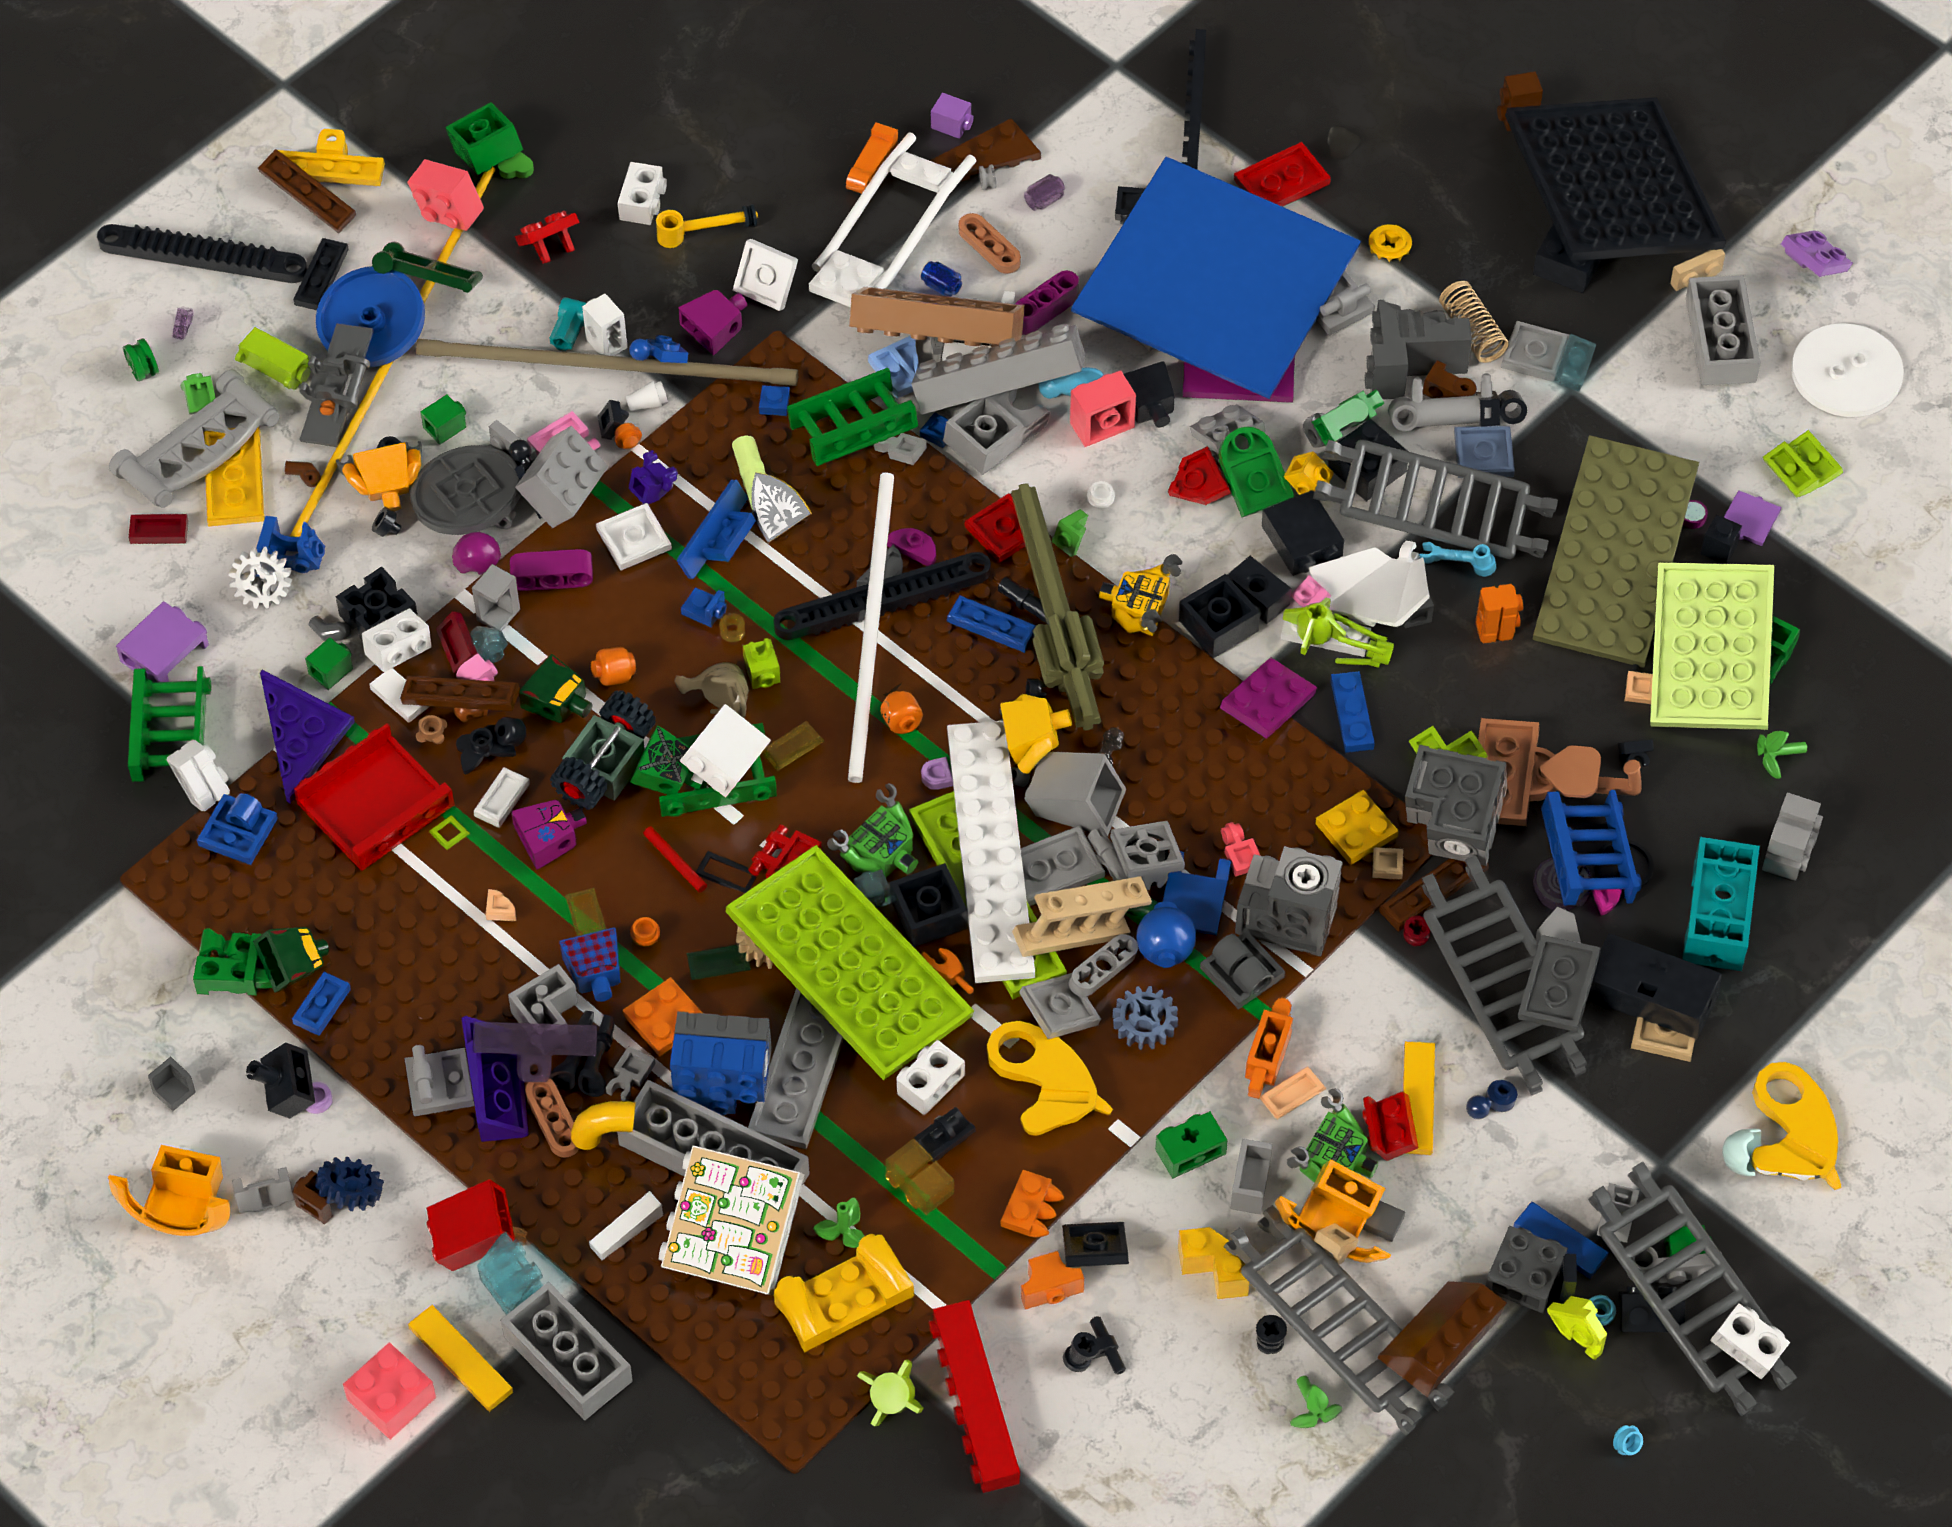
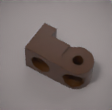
M1438 360L1424 380L1423 395L1430 398L1476 395L1477 387L1474 381L1468 378H1459L1447 372V364Z

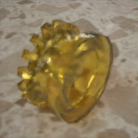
M728 613V615H724L719 622L720 635L724 640L737 642L744 637L745 621L743 617H740L739 614L736 615V613H733V615ZM737 625L736 631H728L727 626Z

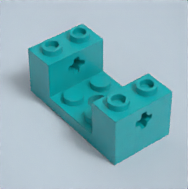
M1700 837L1694 860L1691 884L1693 886L1690 918L1684 940L1683 960L1699 965L1742 971L1749 943L1760 846ZM1725 891L1731 897L1729 899H1721L1715 892Z

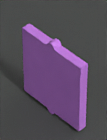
M1738 490L1724 518L1742 525L1739 540L1745 539L1762 546L1781 511V507L1764 501L1760 496L1754 497Z

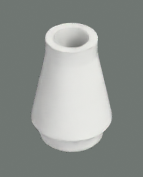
M652 381L634 393L625 396L631 412L663 407L662 404L668 402L661 381L656 383Z

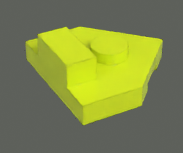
M1570 1296L1564 1304L1553 1302L1547 1308L1548 1314L1560 1333L1568 1340L1574 1339L1578 1344L1586 1347L1585 1353L1589 1357L1596 1360L1603 1353L1607 1332L1595 1314L1598 1311L1591 1300Z

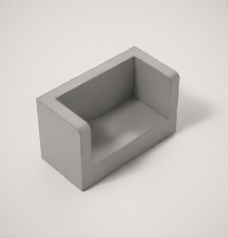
M492 564L472 587L477 621L497 632H501L519 612L520 604L516 577Z
M1242 1138L1230 1209L1261 1215L1271 1162V1143Z

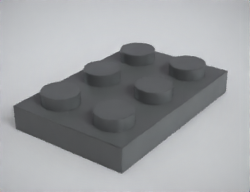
M1541 935L1518 1012L1519 1020L1578 1032L1601 953L1600 947Z

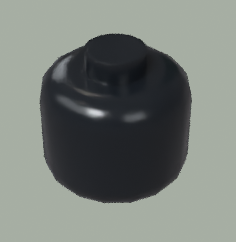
M502 717L494 727L495 740L503 746L518 747L526 737L524 722L518 718Z

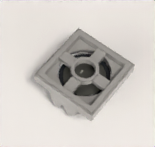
M1168 821L1111 830L1110 837L1126 878L1141 876L1147 890H1150L1151 886L1156 885L1158 888H1161L1168 879V873L1184 870L1185 862Z

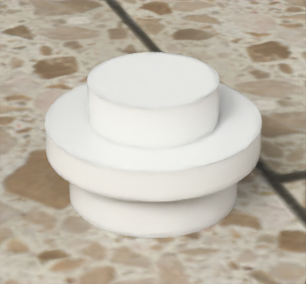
M1105 481L1095 482L1088 489V502L1094 507L1106 508L1114 502L1115 491Z

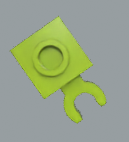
M766 638L764 641L750 642L747 645H743L744 663L752 689L767 688L781 683L780 668L771 639Z

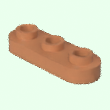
M969 213L960 218L958 223L959 235L996 270L1009 274L1019 269L1021 264L1019 250L982 216Z
M546 1076L532 1078L527 1083L525 1089L527 1101L552 1152L559 1157L575 1155L579 1148L571 1141V1129L574 1122L555 1083ZM539 1093L547 1094L542 1098L537 1097ZM552 1117L558 1118V1120L555 1122L549 1121V1119ZM568 1141L570 1145L561 1146V1143Z

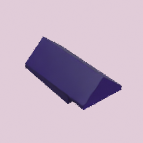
M468 1016L462 1017L481 1142L528 1136L522 1052L513 1050L512 1029Z

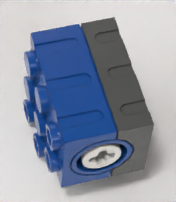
M678 1011L670 1060L673 1092L720 1115H726L727 1113L736 1114L737 1100L744 1103L765 1102L772 1049L769 1019Z

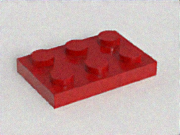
M1303 142L1234 173V181L1240 189L1282 207L1330 185L1331 182L1329 174Z

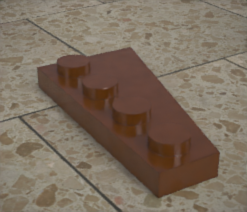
M1010 118L929 161L951 169V172H954L968 155H973L976 158V163L962 178L961 181L970 179V175L979 173V166L988 168L989 165L993 164L994 169L1006 165L1011 168L1020 165V161L1031 159L1032 162L1040 160L1041 151Z

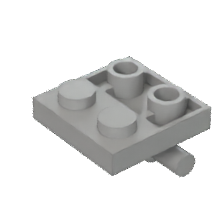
M1346 272L1343 273L1326 304L1320 306V314L1316 319L1329 336L1372 314L1375 305L1366 296L1371 293L1370 286L1365 283L1358 287Z
M1238 404L1229 405L1221 412L1203 417L1199 422L1190 426L1192 436L1218 454L1223 439L1238 428L1254 427L1266 432L1264 422ZM1242 435L1236 436V446L1242 450L1247 449V438ZM1216 454L1213 457L1219 466V456Z
M416 1045L412 1048L413 1057L405 1058L414 1116L474 1106L465 1048L425 1054L423 1045Z

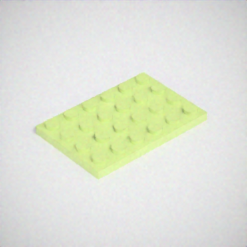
M1658 563L1651 727L1768 730L1774 565Z

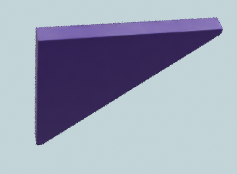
M262 669L260 676L287 802L291 804L296 797L294 788L301 780L311 777L355 721L354 717Z

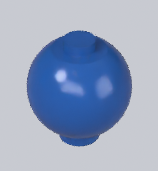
M1160 902L1154 906V910L1147 913L1140 921L1136 940L1140 952L1148 961L1160 967L1169 968L1180 964L1190 956L1196 943V931L1191 919L1179 910L1176 904Z

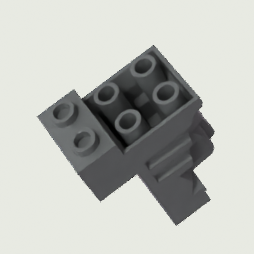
M1384 299L1378 300L1377 311H1372L1373 328H1370L1372 352L1371 355L1366 357L1365 389H1370V392L1377 390L1382 399L1405 397L1407 376L1428 375L1437 360L1447 364L1446 371L1451 374H1467L1472 344L1469 318L1454 317L1447 320L1443 311L1434 310L1423 313L1420 310L1417 312L1411 309L1401 310L1399 305L1385 302Z

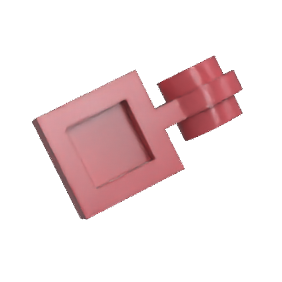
M1227 823L1224 828H1221L1223 841L1226 845H1229L1225 846L1224 853L1227 859L1231 861L1230 866L1236 877L1248 873L1254 854L1261 855L1253 838L1242 841L1244 840V832L1239 823Z

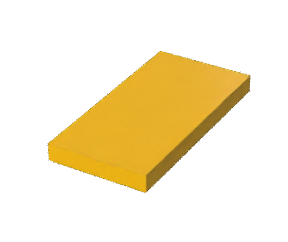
M259 427L232 457L205 475L208 527L265 520ZM214 431L203 432L205 444L208 446L214 445L217 439H222L226 435L225 433Z

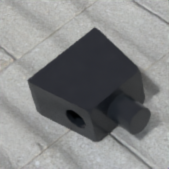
M1158 362L1124 373L1125 378L1136 393L1135 421L1143 423L1152 420L1157 428H1162L1169 424L1170 417L1168 414L1174 411L1175 397L1165 362Z

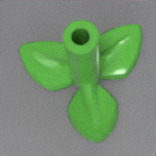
M1774 731L1768 734L1767 738L1760 734L1757 743L1758 756L1764 754L1763 766L1771 776L1777 779L1781 778V773L1775 760L1776 756L1807 752L1806 742L1785 743L1789 735L1785 731Z
M856 1198L838 1203L837 1223L831 1220L821 1221L814 1226L815 1233L819 1237L831 1241L835 1240L840 1234H843V1244L847 1247L857 1248L859 1241L865 1235L861 1230L850 1228V1226L860 1221L861 1212Z
M1301 1376L1297 1379L1296 1383L1307 1403L1309 1412L1293 1418L1290 1421L1291 1426L1311 1428L1315 1427L1319 1418L1324 1423H1327L1338 1416L1342 1410L1341 1405L1334 1404L1327 1407L1329 1400L1322 1389L1314 1384L1311 1385L1307 1376Z

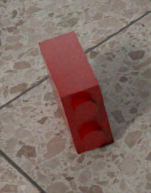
M490 1179L426 1207L429 1219L427 1220V1228L432 1235L434 1246L432 1247V1255L438 1264L451 1271L460 1269L516 1243L506 1191Z

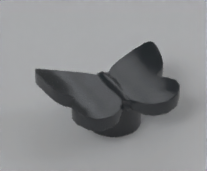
M487 725L484 728L475 729L471 734L461 735L457 739L456 747L462 753L460 758L465 775L472 772L483 761L484 757H489L490 755L497 757L516 756L514 747L503 746L497 743L494 737L495 725Z

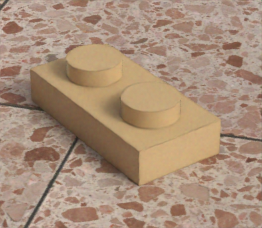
M1722 249L1710 250L1674 266L1670 284L1678 291L1688 287L1689 278L1716 276L1723 268L1724 251Z

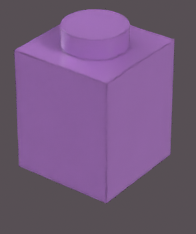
M942 93L931 110V128L960 139L964 131L969 130L972 126L974 116L971 115V103Z

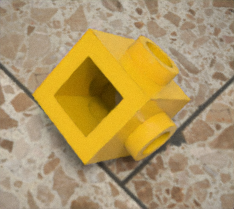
M1312 451L1294 456L1284 478L1301 495L1311 490L1315 491L1318 480L1330 483L1334 472L1326 465L1323 459Z

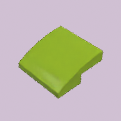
M1809 430L1789 444L1785 441L1762 457L1765 463L1796 498L1811 493L1843 473L1842 467Z

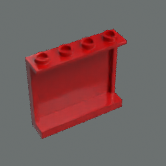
M388 723L379 729L371 731L361 742L348 747L344 754L334 761L324 764L321 770L309 778H304L294 788L297 804L361 871L455 805L452 789L445 782L439 785L391 735Z

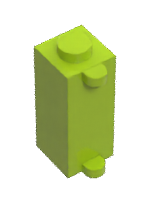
M256 327L238 345L239 351L235 356L236 361L245 363L282 383L288 389L296 390L310 376L311 368L308 366L309 358L307 354Z

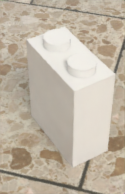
M725 704L680 759V762L726 798L771 740Z

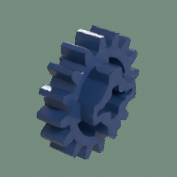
M334 1157L332 1163L325 1161L323 1167H319L315 1188L320 1189L318 1194L320 1197L327 1196L326 1203L331 1204L334 1202L337 1204L338 1209L348 1206L350 1211H354V1207H359V1209L365 1211L367 1205L374 1207L376 1201L380 1200L384 1180L379 1179V1171H371L373 1165L368 1164L365 1166L362 1164L361 1159L351 1162L349 1157H345L344 1161Z

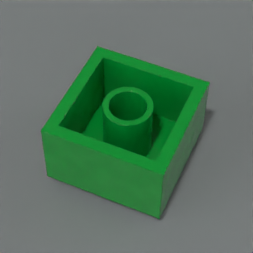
M492 102L445 127L455 153L477 175L489 171L493 166L514 157L515 154L523 150L514 124Z

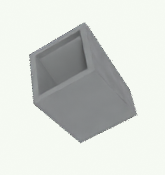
M1049 752L1036 765L1034 776L1029 787L1026 789L1024 799L1037 817L1074 828L1081 826L1082 830L1088 832L1097 829L1099 834V828H1102L1108 836L1126 788L1105 754Z

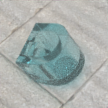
M477 626L471 631L470 636L477 653L484 661L490 660L492 663H495L504 657L503 650L508 643L501 630Z

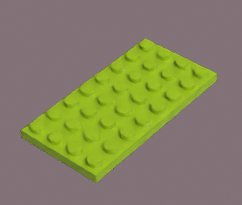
M817 845L726 907L725 912L883 1080L915 1059L924 1047H930L936 1040L940 1041L973 1017L974 1010Z

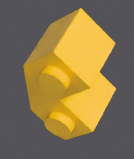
M1210 1227L1179 1230L1178 1252L1182 1275L1213 1272L1217 1299L1248 1296L1249 1281L1241 1274V1268L1245 1263L1237 1255H1232L1224 1248V1245L1229 1242L1228 1239Z

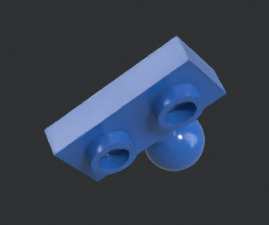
M656 335L655 339H636L629 347L630 355L638 361L654 356L660 362H688V352L669 336Z

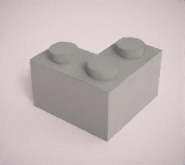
M558 964L508 994L511 1013L543 1055L569 1040L567 1022L561 1016V1013L578 1003L575 984Z

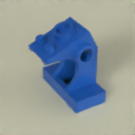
M265 517L256 547L258 553H261L264 547H267V554L270 555L276 550L278 551L276 557L278 560L283 558L287 560L284 568H291V570L298 573H307L308 571L319 569L322 557L325 554V545L318 538L315 530L311 529L306 522H303V530L300 537H289L280 534L277 517ZM287 551L298 552L292 556L286 555Z

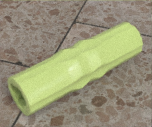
M745 435L735 439L732 443V448L752 508V485L755 473L766 474L755 439L752 436Z

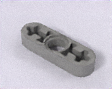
M1126 934L1114 937L1073 970L1069 980L1070 990L1081 997L1094 993L1134 960L1138 951L1137 941ZM1126 947L1128 951H1122L1118 957L1115 956L1119 948L1124 949ZM1104 960L1110 964L1111 969L1101 970L1097 967L1096 962ZM1089 974L1092 975V976L1090 977V980H1089L1088 983H1087V982H1083V983L1081 984V983L1078 981V980H1081V981L1085 980V979L1089 976Z

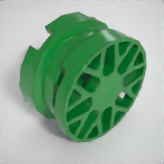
M144 338L137 340V343L134 345L127 344L123 346L126 361L137 381L144 380L145 376L149 374L151 376L159 374L155 357Z

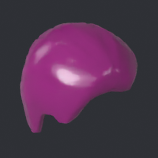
M482 532L466 534L459 539L453 548V565L460 573L464 574L473 571L482 575L492 564L496 566L500 560L499 544L492 536Z

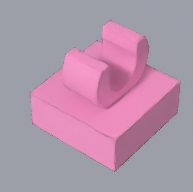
M1310 575L1291 593V598L1301 607L1311 603H1320L1326 597H1331Z

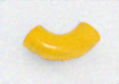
M608 1101L590 1106L577 1116L571 1129V1141L579 1149L590 1150L600 1143L601 1137L605 1133H633L636 1102Z

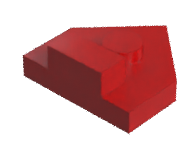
M1208 446L1182 458L1175 480L1171 482L1168 489L1169 496L1203 505L1231 494Z

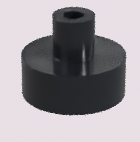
M384 507L375 518L372 531L382 537L389 531L397 535L401 529V525L395 522L397 513L388 507Z

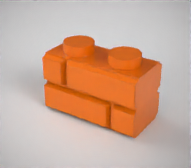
M1512 584L1499 585L1498 588L1495 586L1485 587L1480 591L1476 627L1480 641L1483 644L1496 642V639L1500 641L1511 640L1514 637L1515 628L1520 627L1518 611H1523V600L1521 594H1516L1515 587Z

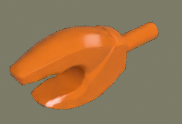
M939 948V954L945 961L943 964L936 963L935 959L931 958L927 953H921L949 985L954 986L958 983L968 994L973 993L974 988L963 979L965 975L964 967L954 953L947 949Z

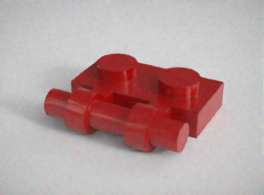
M780 824L775 831L769 833L766 838L767 843L763 849L755 853L752 858L753 863L748 870L752 875L758 876L762 869H769L766 873L767 879L815 845L822 849V843L797 830L791 838L786 837L789 832L788 828ZM776 849H782L777 858L772 856Z

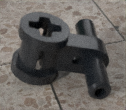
M1093 1317L1090 1320V1325L1096 1337L1087 1332L1076 1334L1071 1341V1345L1063 1353L1065 1366L1073 1372H1083L1089 1367L1091 1359L1106 1356L1114 1373L1117 1375L1122 1374L1126 1367L1117 1351L1119 1346L1114 1336L1109 1335L1101 1317Z

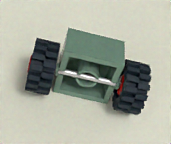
M621 690L619 692L614 691L600 709L599 715L601 717L594 715L579 734L550 778L552 787L556 788L555 791L558 794L563 795L562 798L564 800L568 799L570 804L574 806L577 804L581 809L585 807L586 810H590L596 806L603 795L614 801L632 778L645 750L644 738L656 723L653 711L647 709L648 705L646 703L642 704L640 698L637 696L633 698L629 692L625 694Z

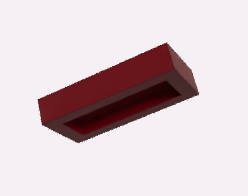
M187 514L131 515L129 542L130 544H186L188 516Z
M452 611L440 623L436 631L453 673H457L464 662L477 654V650L462 614Z

